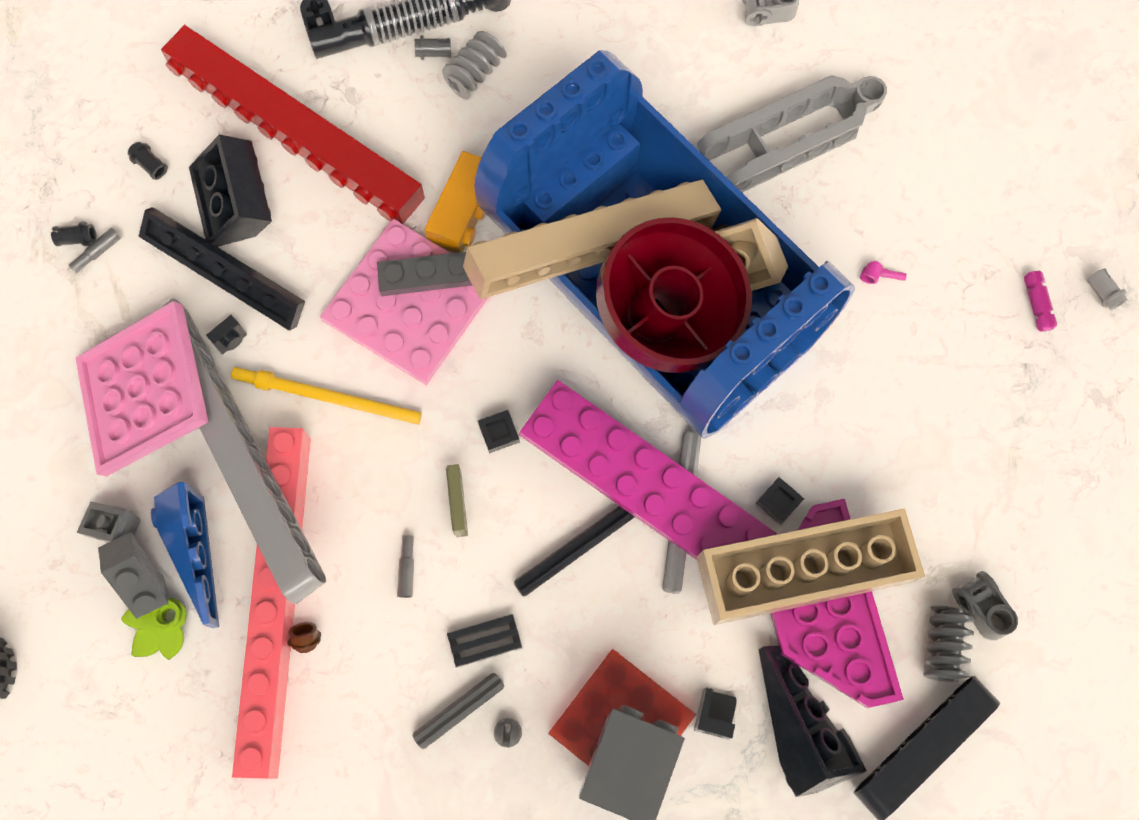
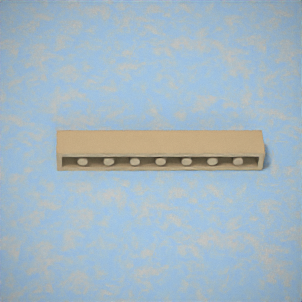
M703 179L692 183L684 182L671 189L653 191L647 196L636 199L628 198L619 204L608 207L600 206L591 212L581 215L572 214L560 221L549 224L541 223L532 229L518 233L509 232L501 238L490 241H478L467 247L463 268L481 300L602 263L625 233L635 226L652 219L683 218L712 229L721 212V208Z

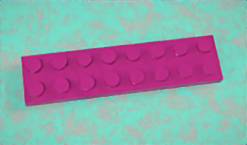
M558 379L518 434L696 560V557L705 549L777 535L771 528Z

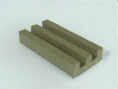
M459 464L447 465L446 477L452 531L457 538L468 536L462 473Z

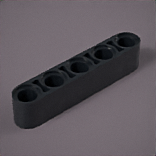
M971 676L857 786L853 793L877 820H885L997 710L1001 702L976 676Z

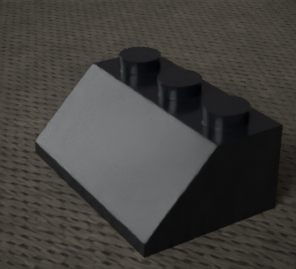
M219 134L189 166L205 239L217 247L256 237L272 222L271 211L268 207L264 183L261 179L258 159L255 155L252 141Z

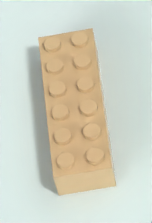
M905 508L705 549L696 557L713 625L909 584L925 577Z

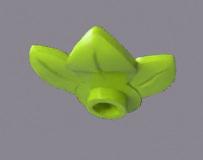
M168 598V604L137 619L129 609L124 613L121 621L127 626L137 629L132 644L131 654L133 657H148L160 651L167 660H171L179 653L185 639L182 626L187 619V610L181 601ZM174 610L175 618L167 622L165 618L166 613Z

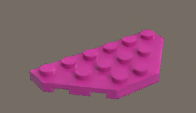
M845 499L813 505L797 530L850 520ZM872 592L770 613L782 656L790 659L865 708L904 700Z

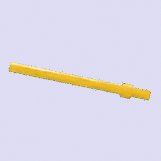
M234 366L231 372V379L254 384L255 388L265 391L275 389L417 425L420 424L422 412L276 377L273 372L261 369L256 372Z

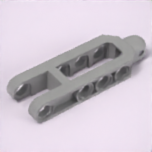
M831 75L712 130L698 141L697 147L708 160H712L748 143L756 158L746 162L744 167L726 177L743 193L856 139L859 127L864 122L865 115L875 111L883 103L887 94V86L882 79L875 76L864 77L850 83L844 78ZM826 106L836 108L843 118L838 123L827 124L825 129L808 137L805 135L799 137L797 142L780 150L776 148L769 151L761 138Z

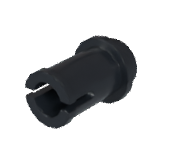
M135 142L129 147L127 152L129 160L133 164H138L152 179L158 180L166 174L168 166L151 152V147L147 143Z
M85 221L73 226L52 227L51 239L57 247L73 244L89 246L96 240L95 227Z

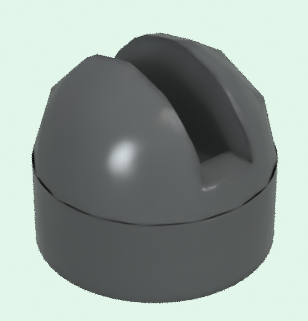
M510 718L500 720L494 728L495 741L502 747H513L519 743L522 737L520 725ZM505 724H511L510 742H503Z

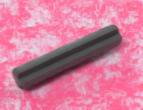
M491 673L416 730L412 735L416 744L421 749L427 748L503 690L505 686L496 673Z

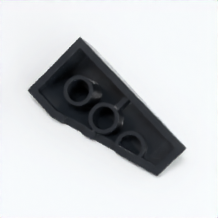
M779 645L763 646L758 651L779 762L785 774L786 782L792 789L795 797L818 793L865 773L867 770L850 736L844 728L836 729L826 715L830 710L824 700L819 702L808 690L809 680L801 668L790 659L781 655Z

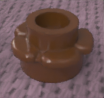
M302 622L290 628V637L287 644L299 653H308L313 651L321 642L322 635L314 623Z

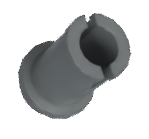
M420 35V39H414L415 57H421V60H424V57L451 58L450 38L424 39L423 35Z

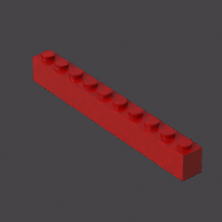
M185 24L161 48V52L167 61L165 65L174 75L178 77L183 75L199 92L205 90L211 94V97L218 105L223 108L230 107L246 124L252 122L258 126V130L270 140L275 138L280 141L282 147L291 155L299 154L313 170L317 172L320 170L324 171L335 185L340 188L347 187L353 191V195L365 205L370 203L375 206L379 214L386 220L392 221L395 219L404 224L425 199L422 184Z

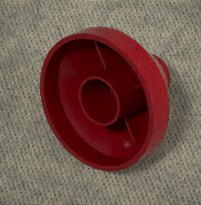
M669 217L643 222L630 229L619 239L600 269L596 286V300L599 315L607 333L624 353L646 367L664 372L681 373L694 371L711 364L723 352L725 345L730 340L735 342L743 334L751 313L752 291L743 262L725 239L700 223L683 218Z

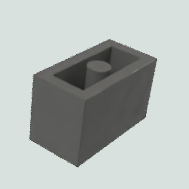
M131 532L98 547L101 574L136 619L169 603L163 575Z

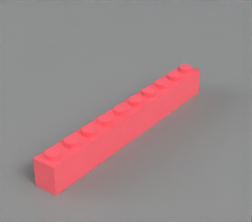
M269 427L266 462L302 529L311 438L303 428ZM258 545L256 548L232 778L278 779L291 647L288 646L287 642L290 637L289 630L293 627L295 604L291 603L282 594Z

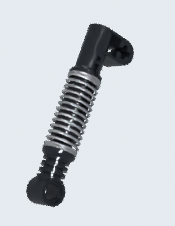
M303 0L300 5V12L315 58L319 59L363 45L377 46L380 44V40L384 44L386 39L392 42L393 36L398 40L399 35L402 38L405 37V33L411 36V31L417 34L418 29L423 33L424 27L430 31L431 25L434 29L437 28V23L440 27L443 26V22L449 25L450 20L456 23L463 20L465 15L469 14L468 10L471 13H475L476 8L478 11H481L483 6L490 11H503L510 5L511 0H401L399 3L397 0H394L395 4L393 5L388 1V6L386 7L382 3V8L375 5V10H372L371 7L359 10L357 15L338 21L334 19L328 0ZM321 17L324 25L318 26L316 19Z

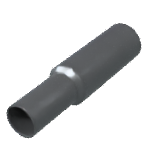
M111 227L84 250V253L70 263L69 267L75 273H78L88 263L96 260L119 241L121 237Z
M411 535L402 536L397 597L411 598L413 594L414 536Z

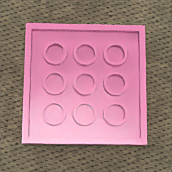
M393 219L326 307L320 318L329 326L427 386L488 298L480 300L473 285L381 296L379 292L377 262L450 253Z
M172 301L76 357L97 475L107 477L209 422L184 308L178 302Z

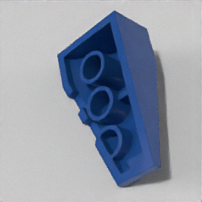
M179 482L154 497L155 508L151 509L152 524L157 528L202 624L212 629L218 628L219 619L204 496L186 482Z

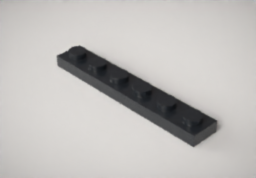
M154 207L144 211L138 237L287 330L291 331L297 327L305 304L303 299Z

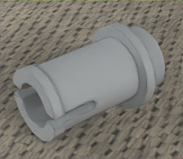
M1106 268L1095 272L1087 279L1102 298L1103 307L1108 306L1110 310H1113L1128 300L1125 296L1126 290H1120L1108 274Z

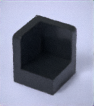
M704 688L694 731L727 740L733 739L735 724H732L737 703L736 697L714 692L712 688Z

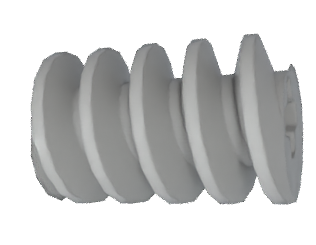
M478 31L473 36V39L466 43V47L461 48L458 55L450 60V64H446L443 67L442 73L445 81L459 97L467 100L470 96L467 89L475 91L477 89L475 81L483 83L485 80L483 73L490 75L493 72L491 65L494 67L500 65L498 56L504 59L507 57L504 46L488 32Z

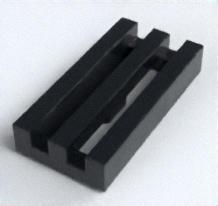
M513 614L447 633L456 668L523 649ZM509 624V630L457 644V639ZM512 637L514 643L461 658L460 656L462 651Z

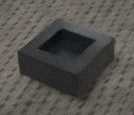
M232 315L228 316L206 334L207 338L222 355L227 351L237 348L247 335Z
M509 410L477 420L489 454L520 443Z
M778 477L757 500L756 504L782 525L805 498Z

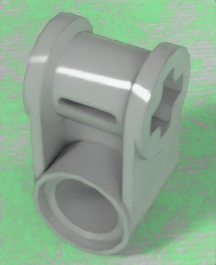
M742 0L747 10L745 15L746 24L752 27L789 22L795 18L799 5V0Z

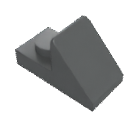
M90 501L76 533L108 543L129 532L135 536L141 519L129 510Z

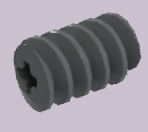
M931 606V610L938 615L931 616L929 623L937 628L930 629L927 635L936 642L927 644L926 650L935 656L925 658V665L934 670L925 671L923 676L945 682H958L961 678L970 677V673L962 670L960 665L971 663V659L962 655V651L973 649V645L963 641V637L974 635V631L964 627V624L975 622V617L957 608Z

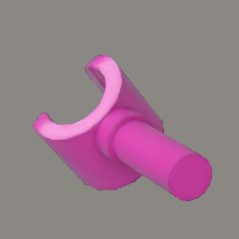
M872 261L863 268L860 279L868 284H876L879 277L905 281L907 273L885 269L878 261Z

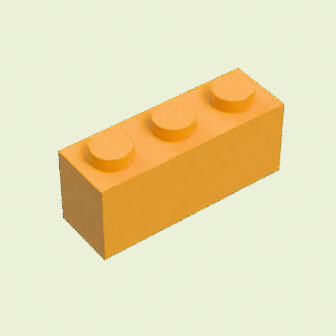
M463 150L424 228L426 239L453 253L463 252L466 246L472 245L476 235V229L474 228L478 220H483L486 215L477 204L474 186L481 157Z

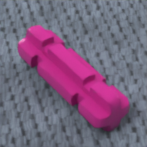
M1040 270L1031 271L1024 276L1026 288L1030 289L1028 295L1033 314L1038 316V319L1035 320L1037 328L1040 332L1053 330L1057 327L1055 314H1051L1053 306L1048 288L1043 286V283H1046L1044 274Z

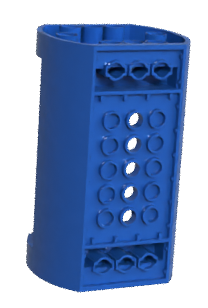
M599 50L494 133L478 165L474 184L476 201L483 212L505 234L509 232L518 233L532 229L541 223H553L563 220L572 214L581 215L591 212L600 206H612L628 198H640L656 190L664 191L677 187L684 182L692 183L703 179L721 208V212L712 228L720 224L734 226L757 218L777 237L788 265L781 282L753 290L751 313L743 334L735 342L730 340L725 345L723 352L711 364L689 372L672 373L646 367L629 357L614 343L602 323L596 300L597 279L603 262L549 279L675 411L705 439L718 433L816 344L844 310L855 291V286L829 261H825L819 267L643 97L640 79L613 53Z

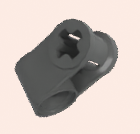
M980 571L976 574V579L963 587L956 586L953 588V596L956 602L967 614L975 617V622L973 623L984 638L998 640L1016 630L1018 616L988 573ZM979 590L980 593L974 596L973 593ZM992 615H996L1002 620V630H998L993 626L991 622Z

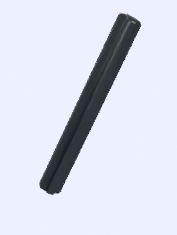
M616 507L514 581V586L522 596H527L635 517L622 507Z

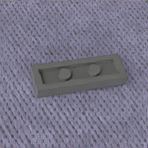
M466 252L377 262L379 292L381 296L472 286L463 268Z

